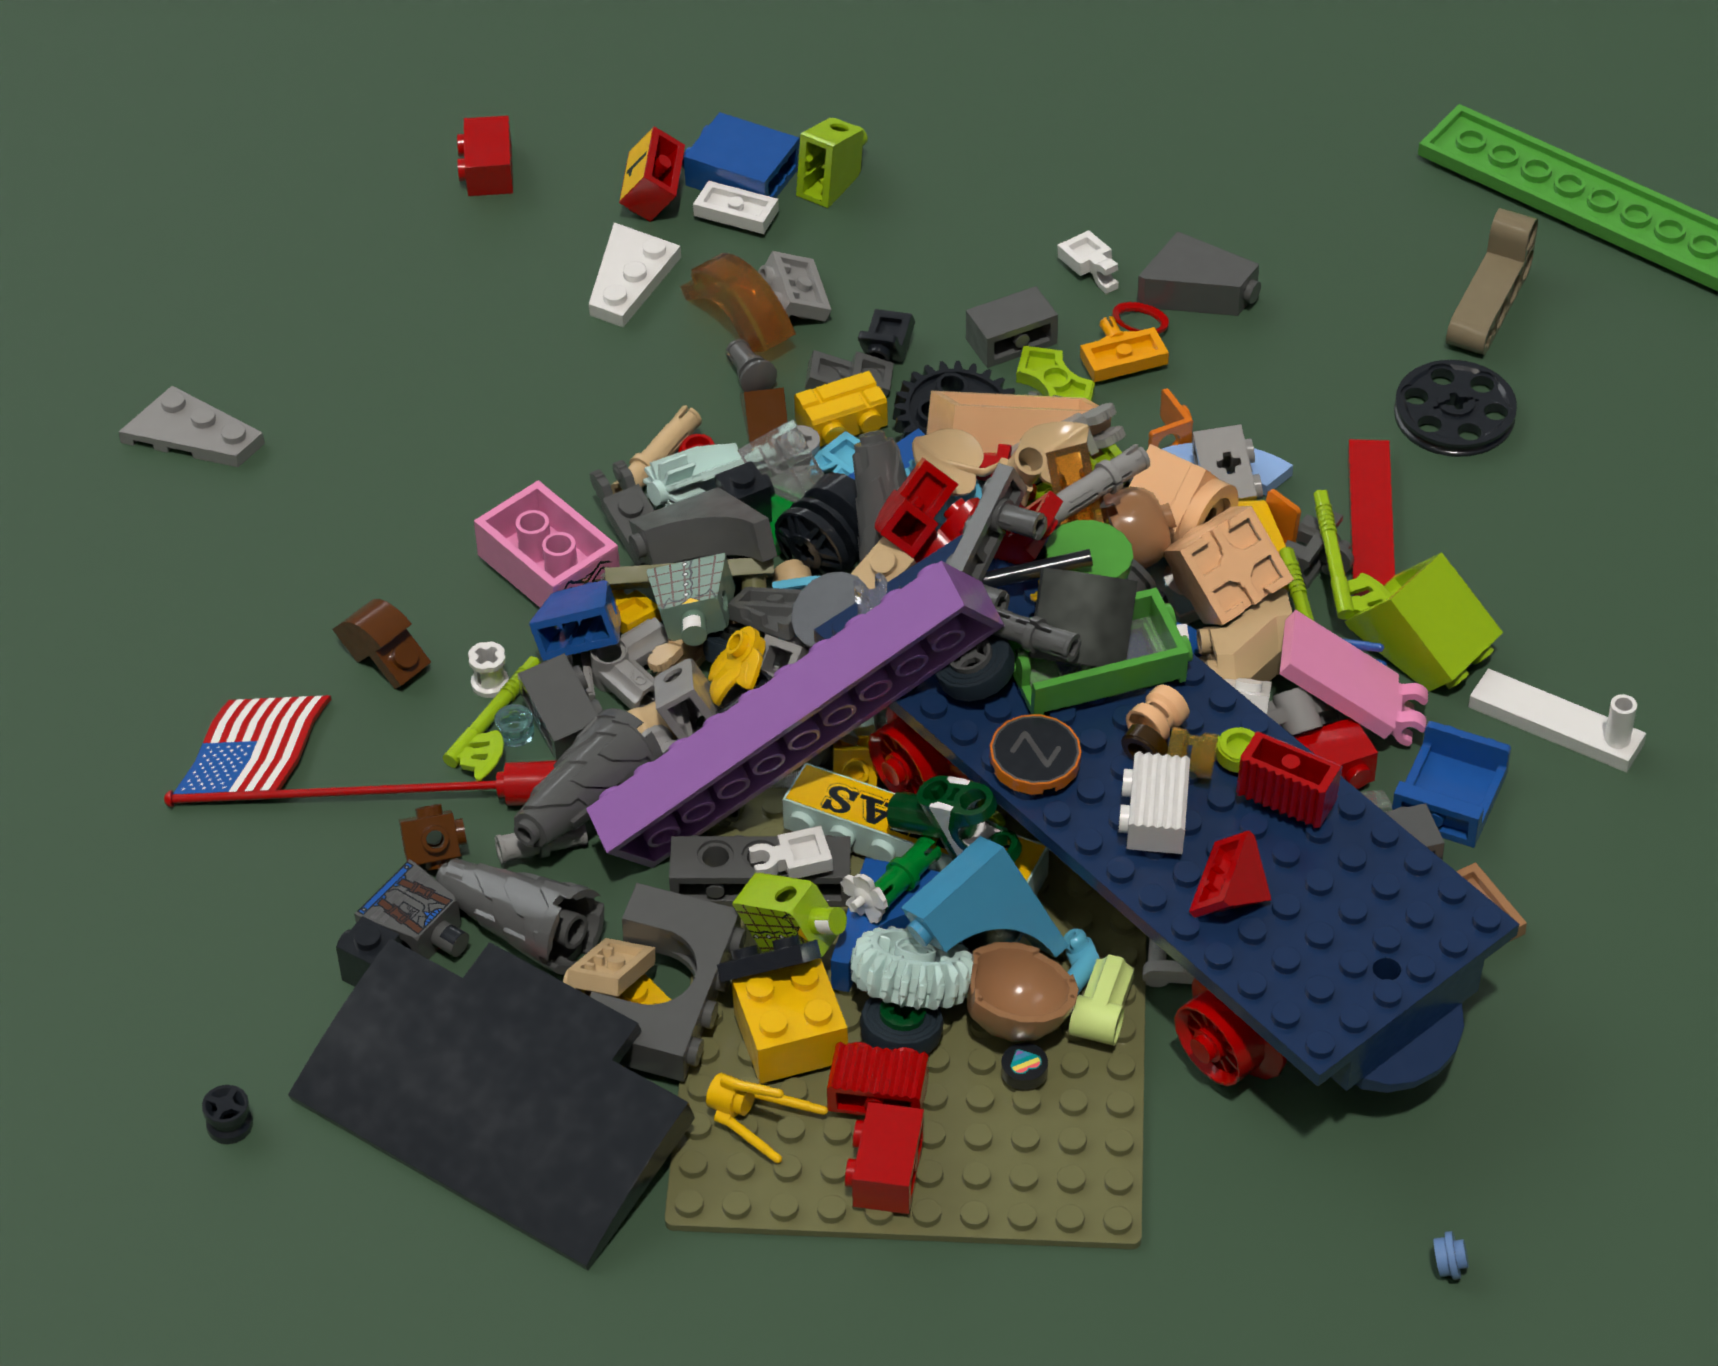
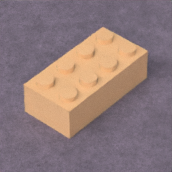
M931 391L927 434L948 428L963 430L976 438L982 447L983 453H997L999 444L1013 446L1019 443L1024 433L1034 426L1050 422H1060L1078 412L1083 414L1099 405L1086 398ZM1111 418L1098 425L1089 426L1092 436L1110 428ZM1098 449V453L1086 458V460L1098 458L1103 454L1102 450Z

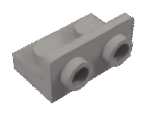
M776 251L771 252L765 265H762L758 271L757 286L760 288L765 309L769 314L773 329L782 330L790 315L802 319L810 318L826 321L832 309L814 259Z

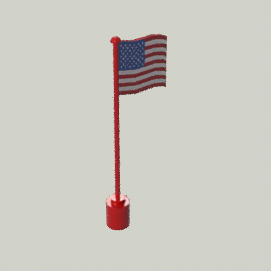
M331 695L228 700L213 719L194 764L174 792L170 790L165 794L164 802L168 807L173 808L174 803L496 789L498 798H505L507 806H523L530 798L532 790L554 769L553 765L557 760L507 762L504 765V771L496 773L495 781L280 790L298 764L312 727L325 706L332 700Z

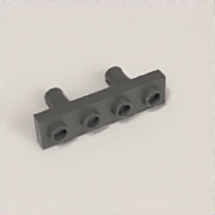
M998 463L992 477L988 478L983 486L982 497L973 515L965 522L963 536L955 552L946 560L948 565L981 582L1007 531L1034 540H1040L1047 529L1048 521L1047 517L1044 516L1045 514L1019 507L1028 487L1014 467ZM984 585L994 606L1007 610L1010 602L1009 594L1005 590Z

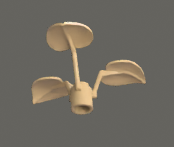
M1060 421L1034 426L1024 433L1019 441L1017 450L1010 459L1001 458L998 463L1014 467L1028 487L1021 501L1023 506H1027L1029 495L1033 490L1032 485L1038 477L1044 483L1055 487H1065L1078 480L1086 465L1089 425ZM941 429L924 436L915 437L912 442V451L916 465L923 457L959 484L951 496L970 494L976 486V476H988L994 473L998 463H995L986 468H979L984 459L982 447L975 437L963 430Z

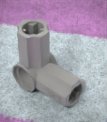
M655 617L647 619L621 635L618 644L590 650L593 684L596 688L603 692H612L630 709L644 707L654 702V677L642 666L647 664V657H649V654H652V650L656 646L668 643V636L664 625Z
M1301 687L1272 696L1273 700L1269 701L1267 715L1292 736L1336 722L1340 712Z

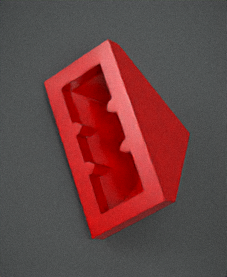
M1250 830L1214 842L1189 913L1194 918L1272 900L1256 838Z

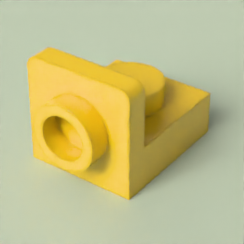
M858 736L859 740L856 746L840 739L833 743L831 752L833 772L877 787V772L871 761L868 749L870 736Z

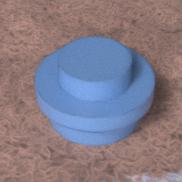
M1453 1231L1445 1232V1237L1434 1239L1436 1262L1440 1277L1452 1275L1453 1280L1461 1279V1269L1469 1268L1468 1254L1464 1239L1455 1240Z

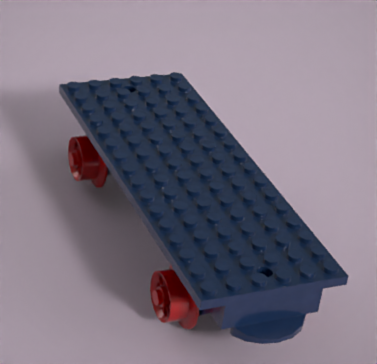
M963 535L952 540L815 628L814 642L817 643L824 639H830L845 628V624L851 618L860 614H866L879 605L881 599L887 593L895 589H902L915 580L917 574L924 567L939 563L940 561L946 563L948 557L955 552ZM1050 535L1034 561L1045 559L1046 543ZM993 558L987 571L1018 564ZM1040 578L997 587V589L1005 590L1009 594L1010 602L1007 610L1028 618L1033 617L1036 602L1030 600V594L1038 591V580ZM1142 630L1131 631L1126 660L1153 654ZM1194 654L1193 660L1188 662L1186 682L1180 683L1176 679L1163 683L1177 690L1187 702L1190 710L1189 718L1177 729H1170V736L1166 739L1169 747L1168 754L1171 757L1178 755L1181 758L1184 756L1190 758L1186 825L1182 854L1126 849L1128 833L1118 832L1121 805H1130L1131 797L1122 796L1124 769H1133L1134 761L1127 756L1121 744L1122 737L1128 731L1126 715L1137 704L1145 703L1146 696L1157 685L1044 712L1045 716L1057 718L1071 727L1080 740L1082 754L1081 764L1076 777L1066 787L1055 791V787L1046 789L1043 794L1030 795L1014 791L999 781L994 774L992 764H990V743L995 731L1008 720L1021 715H1031L1013 674L1009 682L997 693L985 699L970 702L956 700L945 693L934 674L890 704L886 712L887 724L870 734L868 749L871 761L884 785L891 792L905 791L917 794L919 787L925 781L935 776H951L986 785L993 792L997 804L1194 977L1192 982L1193 998L1177 1010L1174 1017L1175 1030L1182 1047L1191 1061L1207 1077L1225 1086L1238 1083L1248 1074L1265 1080L1277 1077L1281 1074L1287 1063L1286 1060L1291 1062L1317 1086L1330 1077L1346 1091L1355 1084L1363 1090L1385 1093L1419 1086L1439 1075L1455 1057L1464 1031L1462 1003L1478 991L1485 959L1518 934L1520 924L1342 776H1340L1337 800L1321 827L1314 828L1312 824L1305 825V822L1297 821L1295 817L1289 818L1287 813L1280 814L1278 809L1271 810L1270 806L1263 807L1262 804L1255 803L1253 799L1246 800L1245 795L1238 796L1236 792L1238 773L1222 767L1216 758L1217 741L1224 731L1235 727L1247 728L1255 733L1256 731L1262 732L1302 750L1314 753ZM1055 661L1061 676L1082 671L1079 664ZM1250 830L1256 838L1272 900L1194 918L1189 913L1214 842Z

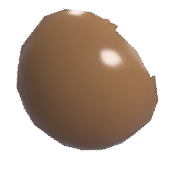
M995 942L976 948L971 959L973 966L967 993L968 1012L972 1019L991 1035L1011 1042L1038 1040L1057 1030L1074 1010L1079 991L1074 975H1069L1059 963L1039 953L1040 948L1018 942Z

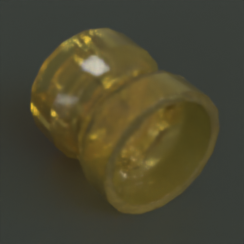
M1173 727L1167 754L1171 757L1175 755L1181 758L1184 756L1188 757L1189 745H1193L1189 771L1194 772L1199 778L1211 779L1219 734L1205 732L1198 736L1190 734L1187 729Z

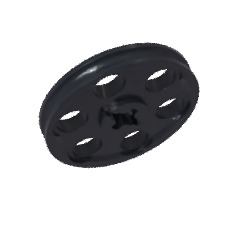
M1462 360L1434 361L1421 365L1409 372L1398 386L1394 406L1396 423L1401 432L1411 442L1429 452L1451 457L1479 455L1501 445L1513 430L1517 411L1515 394L1510 385L1500 375L1482 365ZM1445 377L1450 379L1452 383L1441 385L1435 383L1432 379ZM1481 384L1488 386L1492 390L1483 393L1475 391L1472 386ZM1417 396L1426 402L1418 405L1409 403L1406 399ZM1488 412H1498L1504 415L1505 418L1493 420L1485 414ZM1432 424L1437 426L1439 430L1436 432H1426L1421 430L1419 426ZM1462 432H1473L1479 438L1467 440L1460 437L1459 434Z

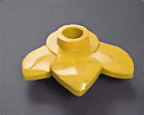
M746 626L735 631L730 636L726 649L718 655L712 664L708 680L711 681L710 697L715 705H721L725 695L735 683L746 690L754 689L766 646L765 639L760 636L757 629Z

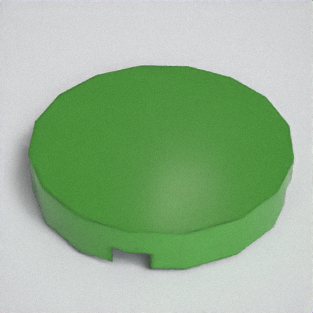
M1076 520L1061 525L1050 534L1046 543L1045 558L1090 549L1093 566L1073 571L1121 579L1128 578L1133 563L1132 544L1121 531L1113 526L1095 520Z

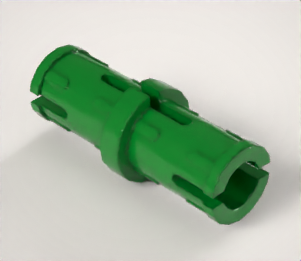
M926 836L920 837L902 857H895L886 865V872L875 882V888L879 887L887 899L888 907L885 911L904 891L908 892L914 889L920 882V876L934 862L941 858L942 852L939 846H936L930 853L924 854L935 843L933 839Z

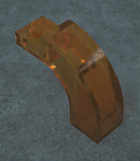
M721 253L691 269L692 273L690 275L692 280L680 286L686 300L707 298L718 304L731 319L740 339L746 340L753 352H765L796 335L791 321L775 292L750 264L738 256L729 253Z

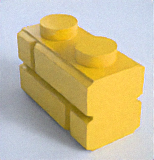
M870 371L794 395L797 425H805L816 430L820 436V447L828 445L845 431L853 436L877 431L888 425L887 399L881 388L877 386Z

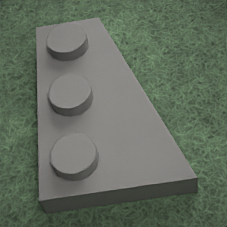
M174 386L168 388L119 431L120 441L123 444L134 446L137 441L153 444L154 450L168 453L171 448L192 452V456L195 459L234 467L242 465L265 444L263 432Z

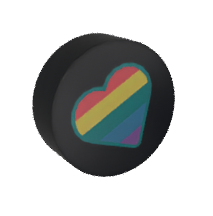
M1019 1043L1009 1047L1004 1052L1001 1060V1073L1004 1081L1009 1086L1019 1090H1031L1039 1087L1048 1075V1058L1046 1053L1040 1047L1030 1043Z

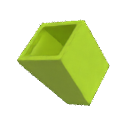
M1442 552L1392 577L1384 585L1392 594L1390 598L1371 605L1357 614L1354 613V616L1344 622L1362 640L1383 644L1384 650L1379 653L1415 682L1423 685L1428 692L1443 685L1450 689L1463 681L1469 675L1466 668L1471 663L1475 665L1487 658L1494 651L1491 644L1503 633Z

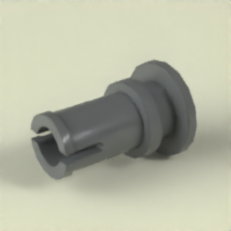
M736 339L729 343L726 351L729 353H726V357L737 368V376L743 391L771 389L777 378V369L774 365L764 360L763 357L756 355L744 339Z

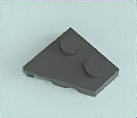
M745 587L728 603L730 620L751 626L784 640H791L795 636L791 623L792 609L802 590Z

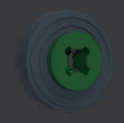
M870 997L865 1002L860 1016L862 1038L865 1043L873 1048L878 1046L881 1049L887 1047L893 1050L895 1048L907 1047L916 1050L919 1054L922 1052L929 1054L938 1045L943 1031L944 1022L940 1007L936 1010L929 1008L917 1010L914 1007H900L899 1004L892 1002L884 1003L881 998Z

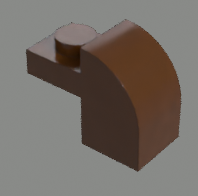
M382 599L369 601L332 629L357 663L370 656L394 689L403 685L431 663L430 659L406 629L412 623L400 610Z

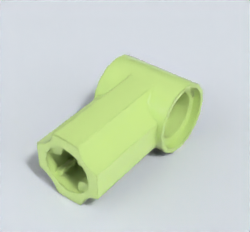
M1108 954L1107 957L1096 960L1084 995L1077 996L1070 1018L1069 1035L1108 1045H1116L1124 1018V1004L1134 979V967L1127 964L1124 958Z

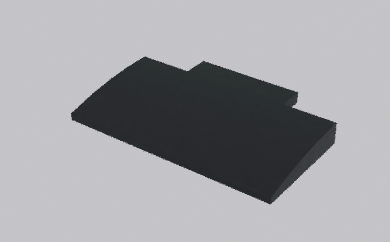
M390 938L333 1019L288 1094L290 1099L588 1271L695 1119L689 1102L619 1064L642 1032L638 1022L490 942L462 978Z

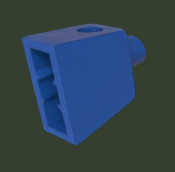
M602 580L587 582L581 586L552 593L530 620L529 626L542 660L546 661L564 653L567 656L618 644L620 641L621 616L609 582Z

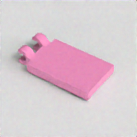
M1297 610L1285 620L1280 675L1384 739L1391 734L1400 744L1410 746L1412 744L1413 732L1407 728L1413 727L1422 733L1425 731L1426 717L1421 712L1415 711V705L1408 701L1416 700L1422 705L1428 703V690L1423 685L1418 683H1399L1398 673Z

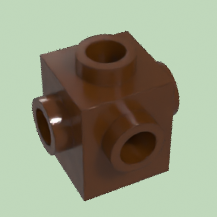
M442 804L416 808L415 817L399 819L406 862L410 859L417 865L425 863L426 870L440 869L443 864L452 860L451 858L460 857L459 846L467 844L463 819L454 820L453 812L451 810L443 811ZM437 830L441 832V838L437 843L427 842V835L431 831Z

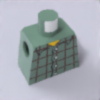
M725 553L647 569V575L669 640L676 641L682 639L687 645L697 646L706 641L707 634L723 631L728 627L730 619L728 603L734 598L735 583Z

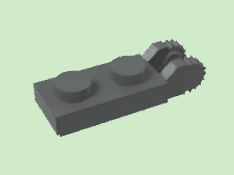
M623 460L614 462L612 465L614 476L622 488V491L613 494L609 481L600 469L590 472L592 486L602 502L601 508L636 566L648 565L642 560L635 558L628 540L629 536L632 535L629 520L655 511L639 484L636 485L632 472Z

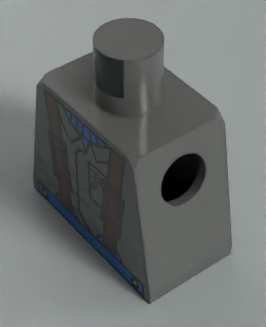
M410 859L354 913L356 923L364 916L400 934L403 946L427 959H430L439 949L457 957L465 950L469 942V934L460 929L461 918L456 897Z

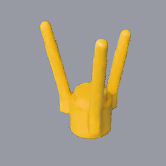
M722 1072L713 1078L706 1095V1105L716 1110L714 1115L715 1122L729 1127L777 1164L782 1161V1156L734 1117L738 1114L745 1116L750 1111L754 1098L820 1115L828 1113L826 1106L784 1095L781 1089L743 1081Z

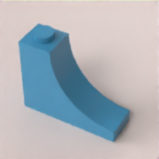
M979 836L901 907L911 922L907 925V929L913 938L924 947L930 944L944 952L949 951L953 946L972 935L995 929L1017 930L1027 938L1032 946L1040 948V950L1054 957L1060 955L1069 946L1005 848L982 836Z

